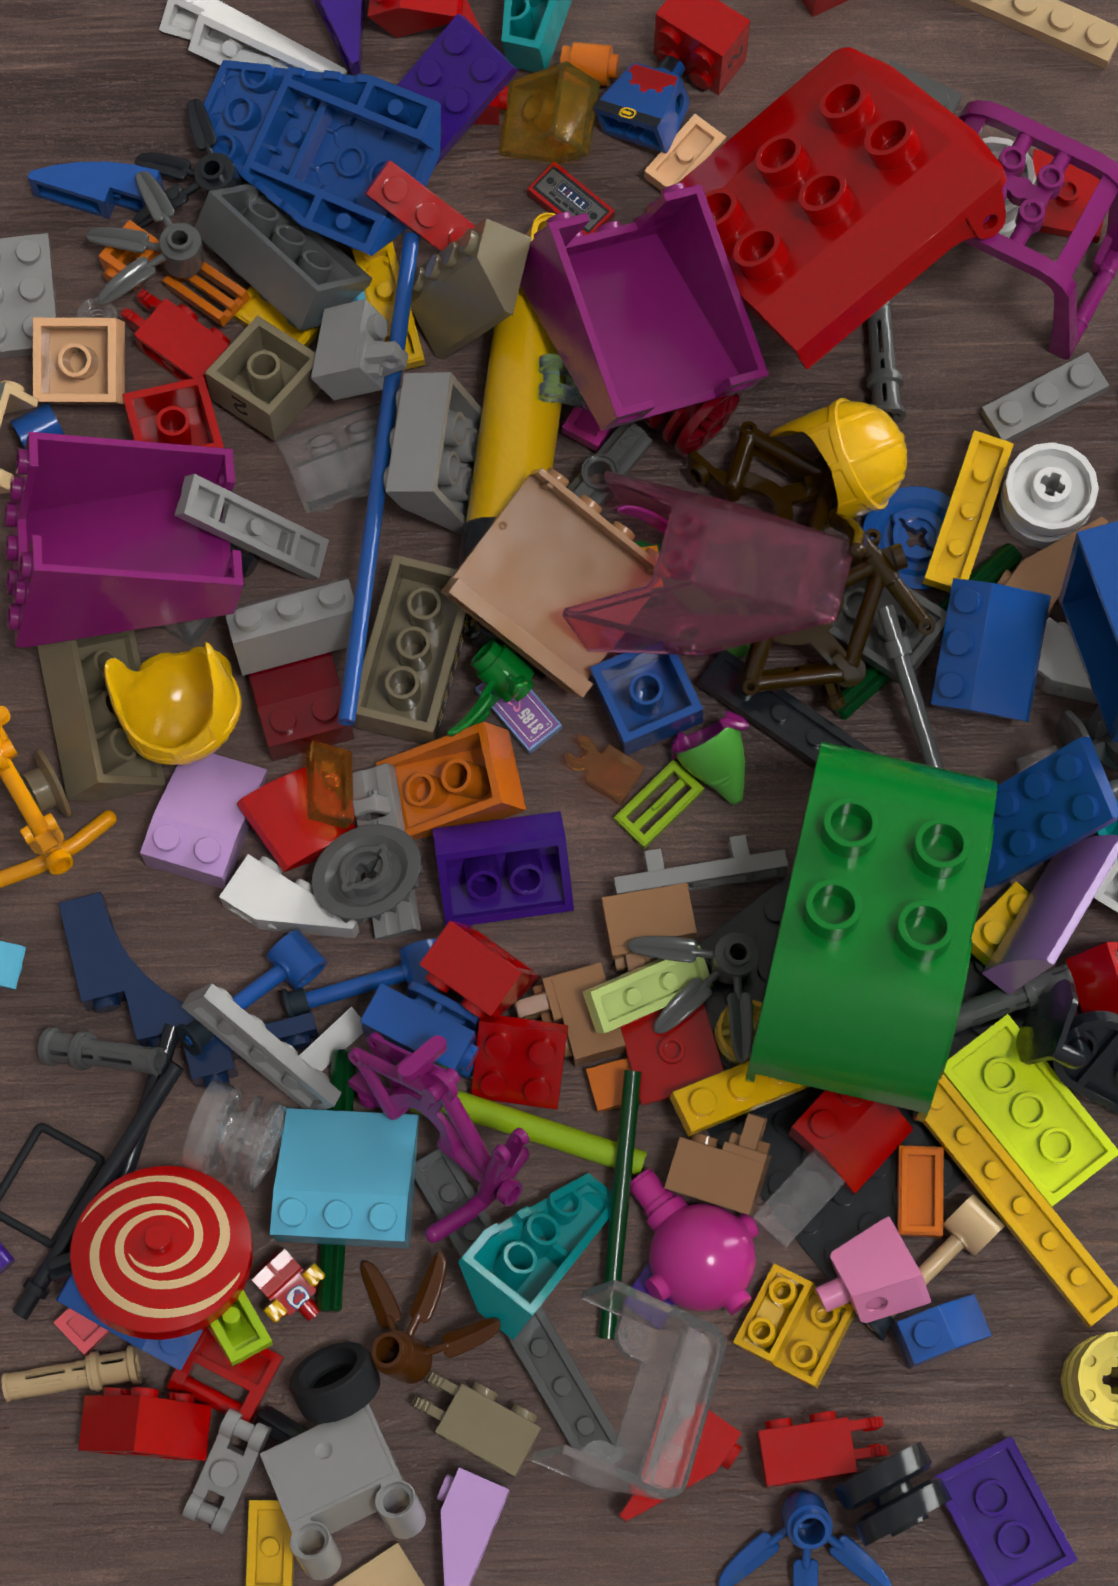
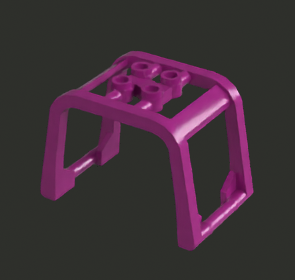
M982 100L968 102L958 118L973 128L978 135H980L984 126L988 125L1016 138L1012 146L1002 150L998 161L1003 166L1007 178L1002 188L1004 203L1006 198H1008L1013 205L1020 207L1015 219L1016 227L1010 238L998 233L992 238L979 239L978 237H973L962 242L1038 278L1051 288L1054 293L1053 330L1048 352L1068 360L1085 329L1088 328L1093 314L1118 270V163L1101 152L1005 106ZM1031 145L1054 156L1050 164L1040 169L1034 185L1028 178L1021 177L1026 163V154ZM1071 164L1100 179V182L1055 262L1045 255L1026 247L1025 244L1030 235L1038 232L1042 227L1045 209L1049 201L1060 194L1064 182V173L1068 165ZM1108 212L1106 235L1095 257L1091 271L1096 276L1077 310V284L1072 276ZM990 215L984 220V223L988 221Z

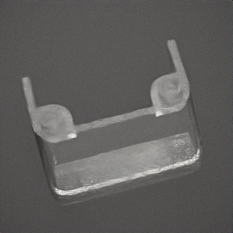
M617 1280L583 1290L582 1300L619 1316L614 1333L616 1346L624 1356L639 1363L615 1445L601 1440L592 1441L582 1446L580 1450L567 1445L533 1452L531 1461L595 1488L660 1500L676 1497L685 1490L688 1484L725 1355V1338L720 1329L714 1324Z

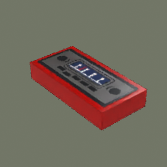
M555 161L527 188V195L549 213L570 212L572 217L587 213L590 221L581 230L583 235L595 233L598 227L609 223L615 217L614 209Z

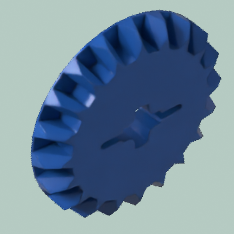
M922 486L899 488L889 499L888 505L884 509L871 511L867 514L863 530L866 532L868 529H876L881 533V542L878 545L881 549L901 543L908 568L899 570V577L910 589L927 591L932 587L922 584L951 498L938 490ZM906 531L914 535L922 532L925 535L923 544L926 548H922L918 544L912 548L908 546L909 535Z

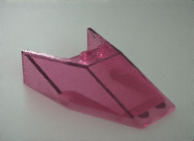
M605 471L603 478L621 506H638L659 515H670L653 577L647 585L564 608L562 616L588 652L707 655L836 621L852 560L848 553V540L739 503Z

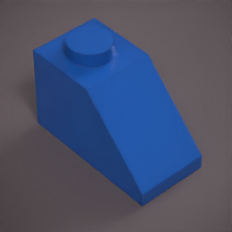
M975 1294L935 1306L898 1321L892 1327L909 1369L992 1336Z

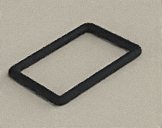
M39 1123L34 1127L0 1185V1202L42 1132L96 1161L95 1166L52 1239L0 1211L1 1222L42 1245L52 1248L104 1165L105 1158L102 1154L45 1123Z

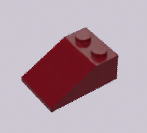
M331 652L249 674L272 761L355 739L352 726H343L338 723L342 689Z

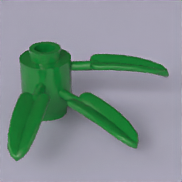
M490 640L473 657L471 666L476 669L475 675L486 686L470 712L458 724L448 730V736L453 737L464 729L483 722L490 714L489 709L500 699L504 702L515 699L518 702L533 688L534 682L531 679L534 671L504 643L499 645L495 640Z

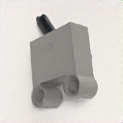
M369 1403L347 1418L336 1422L323 1423L310 1430L271 1406L260 1409L257 1412L254 1425L260 1422L271 1427L269 1438L279 1444L260 1453V1456L292 1532L290 1539L291 1551L308 1577L313 1580H324L333 1576L341 1566L342 1555L331 1534L373 1513H379L389 1533L398 1539L414 1537L423 1529L426 1521L425 1510L413 1487L403 1480ZM407 1506L404 1511L393 1514L399 1507ZM323 1546L318 1553L309 1555L315 1548Z

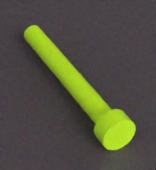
M458 1090L457 1096L473 1123L509 1135L516 1128H521L528 1134L529 1141L615 1169L616 1141ZM442 1107L440 1111L442 1113L447 1114L445 1109ZM410 1108V1112L423 1115L416 1109ZM634 1147L632 1175L638 1176L641 1173L647 1151Z

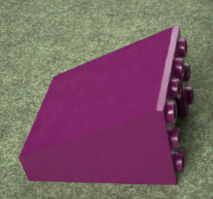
M684 183L668 186L661 190V196L657 200L646 206L647 211L644 214L633 219V223L621 226L619 221L609 222L598 227L595 233L583 235L581 231L590 221L587 213L573 217L570 212L556 214L546 220L547 225L542 230L536 232L533 235L534 239L530 242L520 285L601 431L749 390L769 376L701 184L687 188Z
M28 432L25 449L18 448L16 474H19V476L12 475L10 501L13 502L6 501L4 510V526L11 527V535L6 537L5 560L12 561L13 569H8L6 594L13 595L14 603L9 604L7 628L8 630H15V647L26 648L235 613L244 586L241 551L232 550L231 552L230 542L175 516L185 476L196 474L231 492L233 491L235 485L233 449ZM223 506V508H222V512H221V515H220V519H219L220 522H221V518H222V515H223L224 506Z

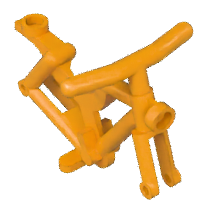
M0 706V777L28 826L20 829V832L32 851L39 854V856L0 870V888L39 875L47 870L53 875L67 872L74 863L72 856L86 848L112 827L117 820L116 814L113 811L106 810L74 836L63 842L64 834L52 813L43 816L11 761L19 755L3 728V725L8 723L11 718L10 712L5 706Z

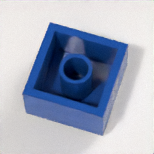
M669 634L590 667L591 682L625 756L676 735L680 731L683 732L703 723V707Z

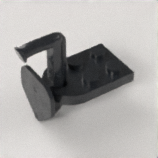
M1066 979L1060 980L1051 988L1022 1024L1016 1039L1019 1059L1026 1065L1052 1060L1055 1072L1064 1085L1118 1114V1014L1109 1011H1089L1081 1014L1074 984Z

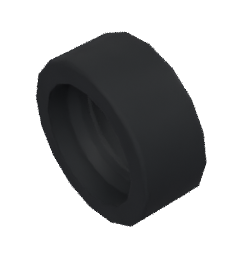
M355 1342L335 1343L319 1349L306 1357L294 1369L289 1379L290 1391L302 1415L308 1421L319 1424L336 1422L355 1414L376 1396L381 1385L380 1375L368 1350L360 1343Z

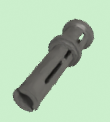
M888 301L867 319L871 373L866 380V387L871 391L872 404L885 411L895 423H898L906 418V408L901 405L900 388L903 386L904 381L901 373L896 370L891 318L892 306L891 302ZM880 330H882V340H883V352H882V353H881V346H880V334H879V331H880Z
M48 1027L43 1031L38 1042V1056L42 1064L46 1066H56L58 1063L69 1064L72 1068L80 1071L87 1070L92 1066L158 1076L165 1068L167 1060L166 1052L161 1047L154 1048L97 1040L88 1031H79L76 1034L64 1033L58 1027Z

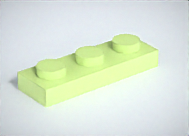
M697 957L693 963L658 959L585 990L583 995L596 1033L605 1034L666 1007L690 981L696 977H700L704 981L710 974L703 957Z

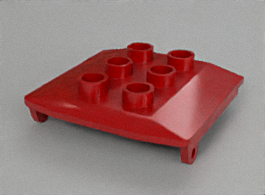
M844 47L833 51L678 182L684 183L686 188L698 184L702 185L744 306L793 350L806 370L952 247L973 237H978L979 239L992 238L1003 228L1006 219L1002 191L1007 181L1006 172L977 132L893 66L851 47ZM990 215L988 221L984 223V220Z

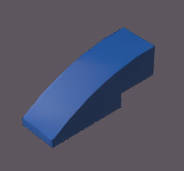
M108 161L74 162L32 170L28 175V181L35 197L110 219L115 205L135 212H139L146 205L135 179L136 174L141 171L150 173L164 191L159 170L134 164Z

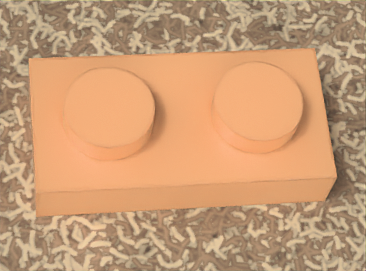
M694 114L676 134L667 154L660 152L644 170V178L659 190L677 184L726 143V136Z

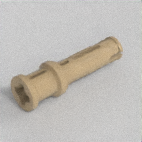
M128 1345L125 1351L102 1355L98 1351H93L85 1356V1360L19 1372H7L1 1376L2 1391L6 1402L89 1387L91 1391L100 1392L108 1385L132 1382L133 1385L142 1384L140 1356L137 1347L134 1345Z

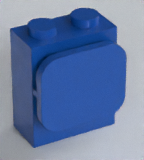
M411 981L407 988L408 997L381 983L360 1020L365 1039L375 1031L384 1040L414 1053L431 1037L442 1036L446 1039L447 1049L433 1063L444 1069L453 1068L459 1074L460 1080L462 1077L469 1079L474 1072L475 1058L479 1051V1047L476 1046L479 1017L468 1011L461 1004L420 983Z

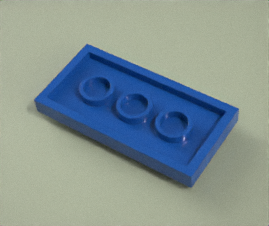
M1080 737L997 786L992 822L994 823V835L985 880L987 889L1001 886L1118 820V802L1090 737Z

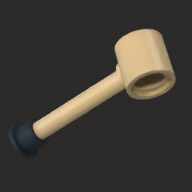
M974 1194L943 1223V1226L951 1236L918 1267L923 1275L925 1284L927 1285L963 1248L974 1257L1005 1227ZM897 1314L869 1323H862L879 1340L884 1341L886 1339L884 1333L895 1323L893 1318Z

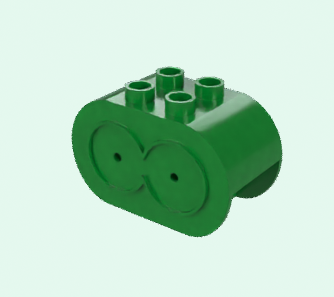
M821 741L745 1081L754 1083L756 1074L913 1110V1120L925 1121L933 1101L938 1080L942 1078L962 1004L971 956V937L982 898L993 842L994 823L992 822L997 795L996 780Z

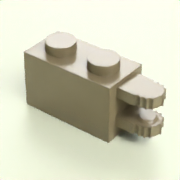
M429 1371L425 1381L434 1389L440 1392L444 1391L454 1397L449 1408L445 1412L436 1407L433 1402L424 1397L419 1398L415 1396L411 1405L440 1422L435 1431L437 1436L516 1479L542 1431L541 1427L534 1424L538 1416L517 1404H514L511 1410L495 1402L498 1396L497 1393L477 1382H474L472 1388L461 1384L459 1387Z

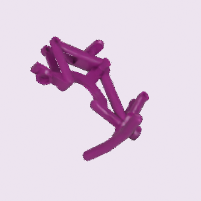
M374 1031L366 1038L374 1055L358 1047H355L348 1053L349 1060L359 1069V1072L348 1081L350 1088L358 1092V1101L362 1106L367 1108L380 1107L385 1116L390 1120L399 1119L410 1108L421 1112L440 1132V1137L437 1140L438 1148L479 1182L477 1193L463 1206L426 1229L425 1237L427 1241L436 1243L474 1220L496 1199L507 1207L513 1205L522 1193L523 1185L514 1178L529 1158V1150L524 1146L529 1142V1136L523 1129L516 1128L509 1135L505 1145L499 1144L492 1150L491 1156L457 1096L458 1089L456 1085L460 1082L459 1074L453 1068L444 1069L433 1063L447 1049L444 1037L433 1036L414 1053H411L384 1040L378 1032ZM392 1059L395 1060V1061H397V1062H399V1063L395 1066V1064H394V1062L392 1061ZM376 1072L387 1077L393 1089L383 1086ZM442 1107L445 1109V1111H446L448 1117L450 1118L452 1124H451V1123L449 1122V1120L444 1116V1114L440 1111Z

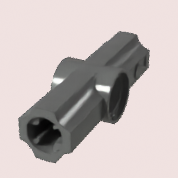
M634 422L619 426L600 450L584 461L581 472L568 486V489L579 498L582 494L588 496L601 507L605 502H609L615 497L620 483L652 446V439ZM603 473L610 480L604 484H596L589 478L593 474Z

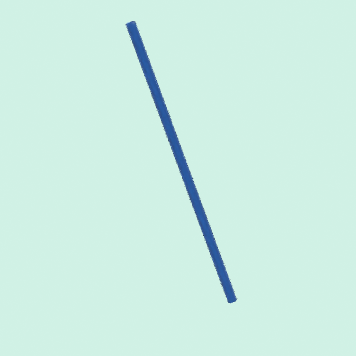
M407 232L403 235L389 342L396 341L402 350H405L420 240V236L413 232ZM402 370L384 376L338 723L343 726H353L356 720L386 495L383 477L385 469L390 465V433L395 427L397 412L396 394L400 389Z

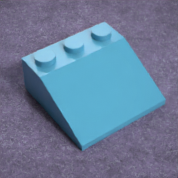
M287 1108L273 1189L270 1235L277 1242L410 1249L419 1115L403 1114L399 1119L390 1120L384 1113Z

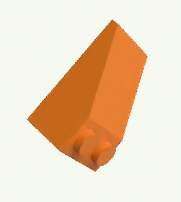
M481 722L468 727L453 737L447 735L376 762V766L386 763L395 766L405 832L413 840L433 836L434 828L500 820L526 811L509 730L487 722Z

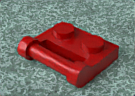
M206 1326L202 1329L203 1332L181 1371L177 1368L175 1369L167 1385V1390L173 1393L195 1395V1400L212 1406L214 1410L226 1415L229 1409H233L243 1414V1420L252 1424L284 1357L266 1348L232 1366ZM197 1364L249 1391L244 1403L191 1377L195 1365Z

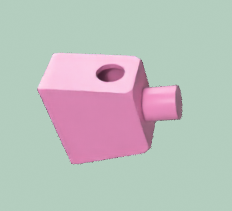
M889 1216L832 1251L830 1259L837 1278L815 1288L826 1313L850 1302L859 1320L864 1323L931 1303L923 1275Z

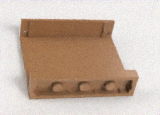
M543 468L534 469L444 586L441 593L571 696L583 698L593 685L588 680L591 676L590 667L599 664L659 583L662 580H671L674 574L665 567L668 561L661 554L649 547L645 551L632 541L635 538V534L618 521H614L611 524L602 517L600 513L603 509L594 500L584 494L579 498L566 488L569 481L563 475L552 468H548L547 471Z

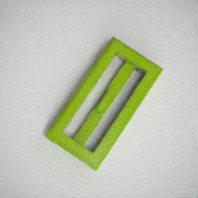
M673 759L614 817L613 821L619 827L621 826L626 831V834L631 839L634 838L638 845L645 850L704 792V788ZM676 774L680 779L643 815L632 823L628 818ZM685 786H688L690 790L643 834L640 830Z

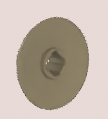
M37 748L34 752L37 768L22 774L23 782L41 813L56 806L64 817L72 818L71 808L59 779L45 754L40 748Z

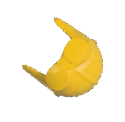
M840 398L828 406L796 418L770 432L769 437H784L804 432L813 440L827 462L832 473L838 506L830 510L825 529L831 528L829 519L833 514L840 513L855 519L871 511L884 509L905 477L907 469L905 436L893 419L885 411L873 404Z
M204 642V647H194L189 651L180 653L165 652L155 655L143 662L137 672L128 669L117 658L107 660L104 665L105 683L114 712L131 746L139 755L149 761L165 765H189L202 760L216 752L229 739L231 732L238 722L242 699L237 682L232 676L231 663L207 642Z

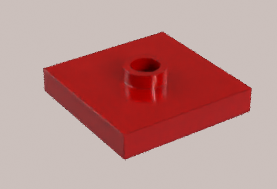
M1034 149L1032 160L1037 177L1040 169L1050 164L1054 156L1042 150ZM1069 164L1064 173L1061 192L1056 198L1049 201L1045 209L1042 227L1038 232L1070 237L1100 179ZM1103 221L1091 242H1099Z
M704 1003L680 1024L666 1033L658 1034L654 1031L655 1021L664 1008L620 1027L632 1071L642 1072L639 1095L642 1107L668 1100L672 1092L724 1071Z

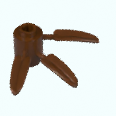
M441 1251L436 1252L411 1306L409 1314L412 1320L406 1333L398 1330L395 1322L401 1320L402 1313L382 1273L371 1262L362 1261L361 1264L363 1281L379 1324L382 1328L389 1329L388 1332L379 1335L372 1345L371 1355L376 1368L383 1374L407 1384L417 1383L427 1376L432 1366V1355L444 1351L448 1358L463 1354L491 1339L499 1332L501 1326L499 1318L484 1319L445 1334L442 1337V1343L431 1347L413 1337L420 1321L427 1323L431 1320L441 1295L447 1265L445 1255Z

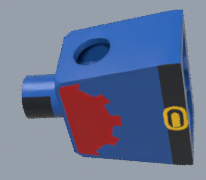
M665 56L657 69L640 63L631 64L593 106L602 132L667 154L690 102L681 78L685 71L683 63L673 56Z

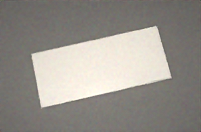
M351 1006L306 1048L299 1057L313 1069L322 1072L332 1062L334 1050L346 1049L363 1033L360 1024L361 1017Z

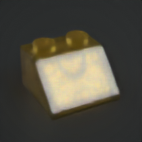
M567 61L510 81L508 110L505 111L499 154L504 157L553 163L555 161L557 164H563L589 155L595 120L593 106L598 101L600 82Z

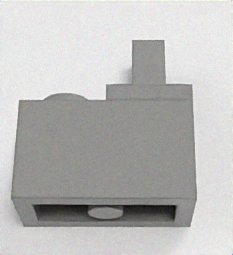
M366 299L326 308L323 312L311 379L333 400L383 390L384 376L406 369L408 353L402 350L396 341L385 342L388 332V321Z

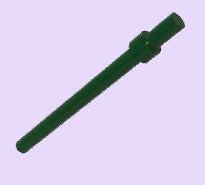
M624 1070L604 1282L603 1284L599 1283L597 1302H601L598 1338L616 1340L619 1304H624L625 1286L621 1285L642 1075L640 1071Z

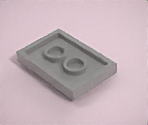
M48 233L0 238V359L33 355V317L58 318L51 239Z

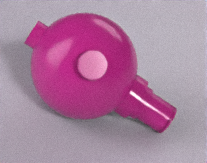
M651 1168L639 1174L631 1181L630 1192L644 1208L645 1215L648 1217L646 1223L654 1232L649 1249V1265L652 1276L645 1281L651 1296L659 1303L668 1298L674 1304L692 1311L707 1312L723 1307L726 1308L730 1315L740 1311L752 1299L747 1293L746 1288L752 1280L756 1265L753 1238L759 1234L753 1219L744 1213L737 1217L732 1212L716 1205H689L681 1195L676 1196L673 1191L665 1189V1185Z

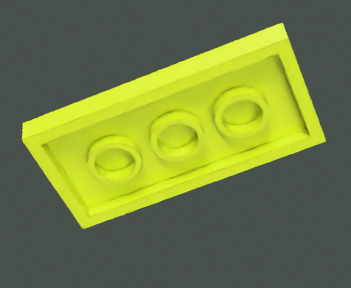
M1007 1014L948 1059L943 1074L1049 1205L1053 1207L1118 1156V1149L1068 1087L1060 1081L1055 1071L1046 1061L1026 1065L1020 1061L1016 1047V1039L1020 1028Z

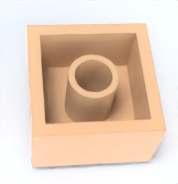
M33 317V397L38 399L39 404L123 405L122 394L125 393L124 321L117 318Z

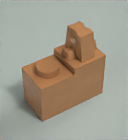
M687 883L606 896L601 899V910L611 963L615 965L616 971L626 970L630 972L655 961L653 957L642 956L628 950L627 944L634 938L671 936L696 940L697 930Z
M601 962L543 978L541 985L533 987L534 996L514 1003L517 1018L529 1020L541 1018L543 1022L569 1025L565 1057L572 1056L575 1067L625 1053L626 1045L620 1027L605 1034L596 1033L583 995V991L606 982Z
M748 1113L742 1134L732 1132L729 1142H724L723 1149L716 1148L719 1139L700 1133L692 1135L691 1140L679 1137L664 1188L744 1214L754 1215L772 1157L768 1155L771 1144L762 1141L768 1119Z

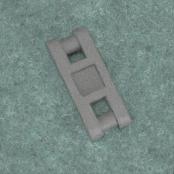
M233 1409L228 1410L221 1423L217 1438L182 1514L183 1517L194 1522L200 1519L211 1524V1530L221 1535L226 1533L260 1458V1453H262L271 1432V1427L260 1422L257 1425H253L243 1420V1414ZM234 1436L248 1442L245 1451L231 1445ZM210 1491L225 1497L220 1508L206 1502Z

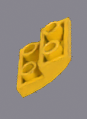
M774 1263L733 1343L782 1372L818 1389L856 1312L852 1305L847 1303L826 1313L813 1282Z

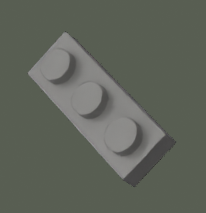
M1089 352L983 406L980 415L994 437L1012 442L1106 393L1110 385Z

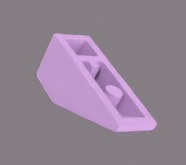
M458 1468L455 1477L449 1474L446 1475L437 1496V1500L444 1502L441 1508L444 1586L471 1585L510 1493L509 1489L461 1468Z

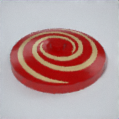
M180 1166L144 1168L124 1175L103 1188L90 1201L81 1214L72 1236L70 1261L74 1281L81 1298L89 1310L101 1322L120 1333L150 1340L172 1339L189 1335L220 1318L234 1304L243 1291L249 1278L253 1260V1241L250 1226L243 1207L228 1188L213 1177L203 1172Z

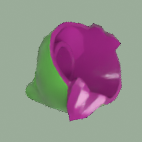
M726 711V718H721L719 723L688 736L680 731L672 742L671 761L673 759L675 761L678 760L694 777L716 790L730 804L736 805L742 801L744 792L745 753L741 731L746 730L749 724L744 717L731 711Z

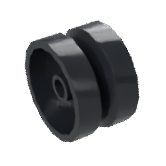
M921 1441L834 1488L845 1510H855L871 1500L875 1505L876 1509L858 1518L854 1524V1528L865 1547L888 1534L894 1537L929 1518L927 1513L952 1500L941 1478H931L916 1487H913L910 1482L911 1478L928 1470L932 1463Z

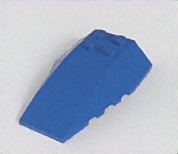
M223 60L203 103L217 138L216 145L212 147L214 153H222L228 156L240 176L255 186L304 228L370 256H373L403 233L407 227L363 193L387 160L394 162L426 187L440 156L441 104L372 75L357 74V76L345 75L338 71L324 70V72L306 71L298 67H288L286 69L276 68L269 64Z

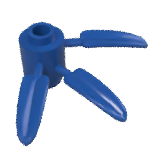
M808 1490L797 1491L785 1500L781 1510L785 1526L773 1536L768 1532H762L750 1541L728 1563L719 1576L718 1581L719 1586H734L777 1553L779 1550L778 1542L788 1535L796 1546L802 1548V1559H796L793 1563V1586H818L819 1565L816 1559H811V1549L819 1548L826 1542L832 1545L829 1549L830 1554L868 1585L891 1586V1581L884 1570L855 1541L847 1535H841L839 1539L832 1535L833 1523L823 1499L818 1494Z

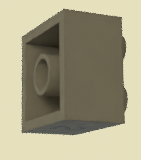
M257 315L205 372L211 400L275 441L322 390L311 379L316 353Z

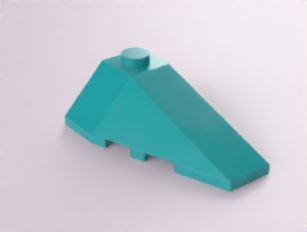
M587 1173L550 1193L546 1199L531 1207L526 1206L517 1211L513 1217L500 1224L495 1223L486 1228L458 1262L477 1311L486 1319L492 1317L499 1318L500 1330L514 1340L610 1218L612 1191L591 1174Z

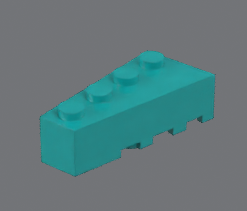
M572 0L504 1L501 42L505 57L516 68L546 75Z

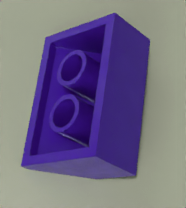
M561 811L433 829L446 925L449 921L474 925L574 911L567 843Z

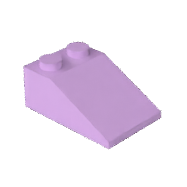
M211 754L189 765L178 764L153 814L140 851L146 866L225 889L233 876L250 826L249 821L237 806V802L249 793L264 786L268 770L217 754Z

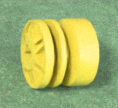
M1117 1331L1089 1337L1074 1346L1064 1361L1060 1379L1063 1397L1073 1414L1087 1425L1105 1430L1118 1429V1387L1111 1388L1109 1385L1103 1384L1102 1380L1103 1376L1106 1375L1118 1378Z

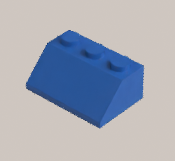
M953 578L931 705L953 712L1029 722L1051 596L996 583Z

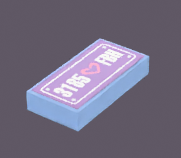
M481 683L475 688L478 696H480L485 688V683ZM532 689L518 702L515 699L509 702H504L500 699L490 708L529 755L562 730V724Z

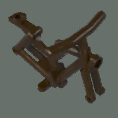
M746 421L740 426V434L729 472L713 467L695 450L688 454L689 466L687 470L691 479L698 486L702 487L709 482L732 503L739 501L741 496L748 492L760 494L768 499L775 508L776 518L774 521L762 522L759 526V532L752 536L757 573L756 595L750 610L751 614L769 609L773 597V588L798 582L811 596H815L816 587L829 579L828 574L851 567L862 561V558L854 559L849 555V540L820 549L833 499L837 498L831 470L821 453L818 458L812 460L779 440L769 437L768 434L757 429L754 422ZM753 456L799 482L781 487L767 478L750 473L749 468ZM804 501L806 504L815 502L799 557L786 540L793 520L794 512L792 505ZM868 529L865 533L869 538H875L871 539V541L877 547L881 542V533L876 529ZM769 539L775 544L774 548L771 549L784 564V567L776 570L773 567Z
M840 513L833 514L829 519L831 528L848 537L849 555L854 559L862 558V561L827 579L816 587V596L821 600H825V604L815 620L804 626L791 627L783 625L779 622L776 613L772 609H764L744 617L740 616L739 611H729L715 618L717 626L708 628L713 641L740 631H754L742 672L738 678L743 691L747 695H754L757 692L824 684L820 690L829 710L844 707L843 695L837 684L834 683L837 682L843 687H853L863 681L866 675V666L861 657L884 586L920 633L923 635L933 633L935 630L934 621L899 577L898 571L908 568L901 543L884 549L876 547L856 520ZM869 576L845 650L829 630L838 621L844 605L843 590ZM773 641L788 645L811 643L827 661L764 669Z

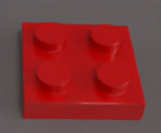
M486 1013L483 1019L480 1018L476 1045L479 1047V1051L474 1063L471 1094L493 1101L558 1110L569 1025L501 1015L499 1017H491Z

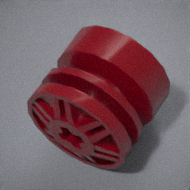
M742 392L642 420L653 429H657L667 423L663 432V439L669 444L675 443V450L681 456L687 458L690 452L693 450L699 451L719 434L740 403Z

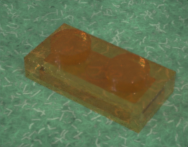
M313 740L306 749L308 819L347 829L354 821L352 751Z

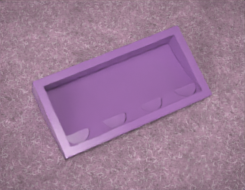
M1101 835L1085 838L1051 858L982 972L984 976L1010 995L1055 964L1118 857V835Z

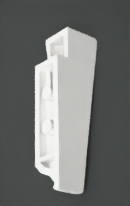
M219 0L167 1L159 30L191 40L188 50L214 63L221 65L223 60L269 64L276 68L288 69V67H298L306 71L324 72V70L347 74L345 68Z

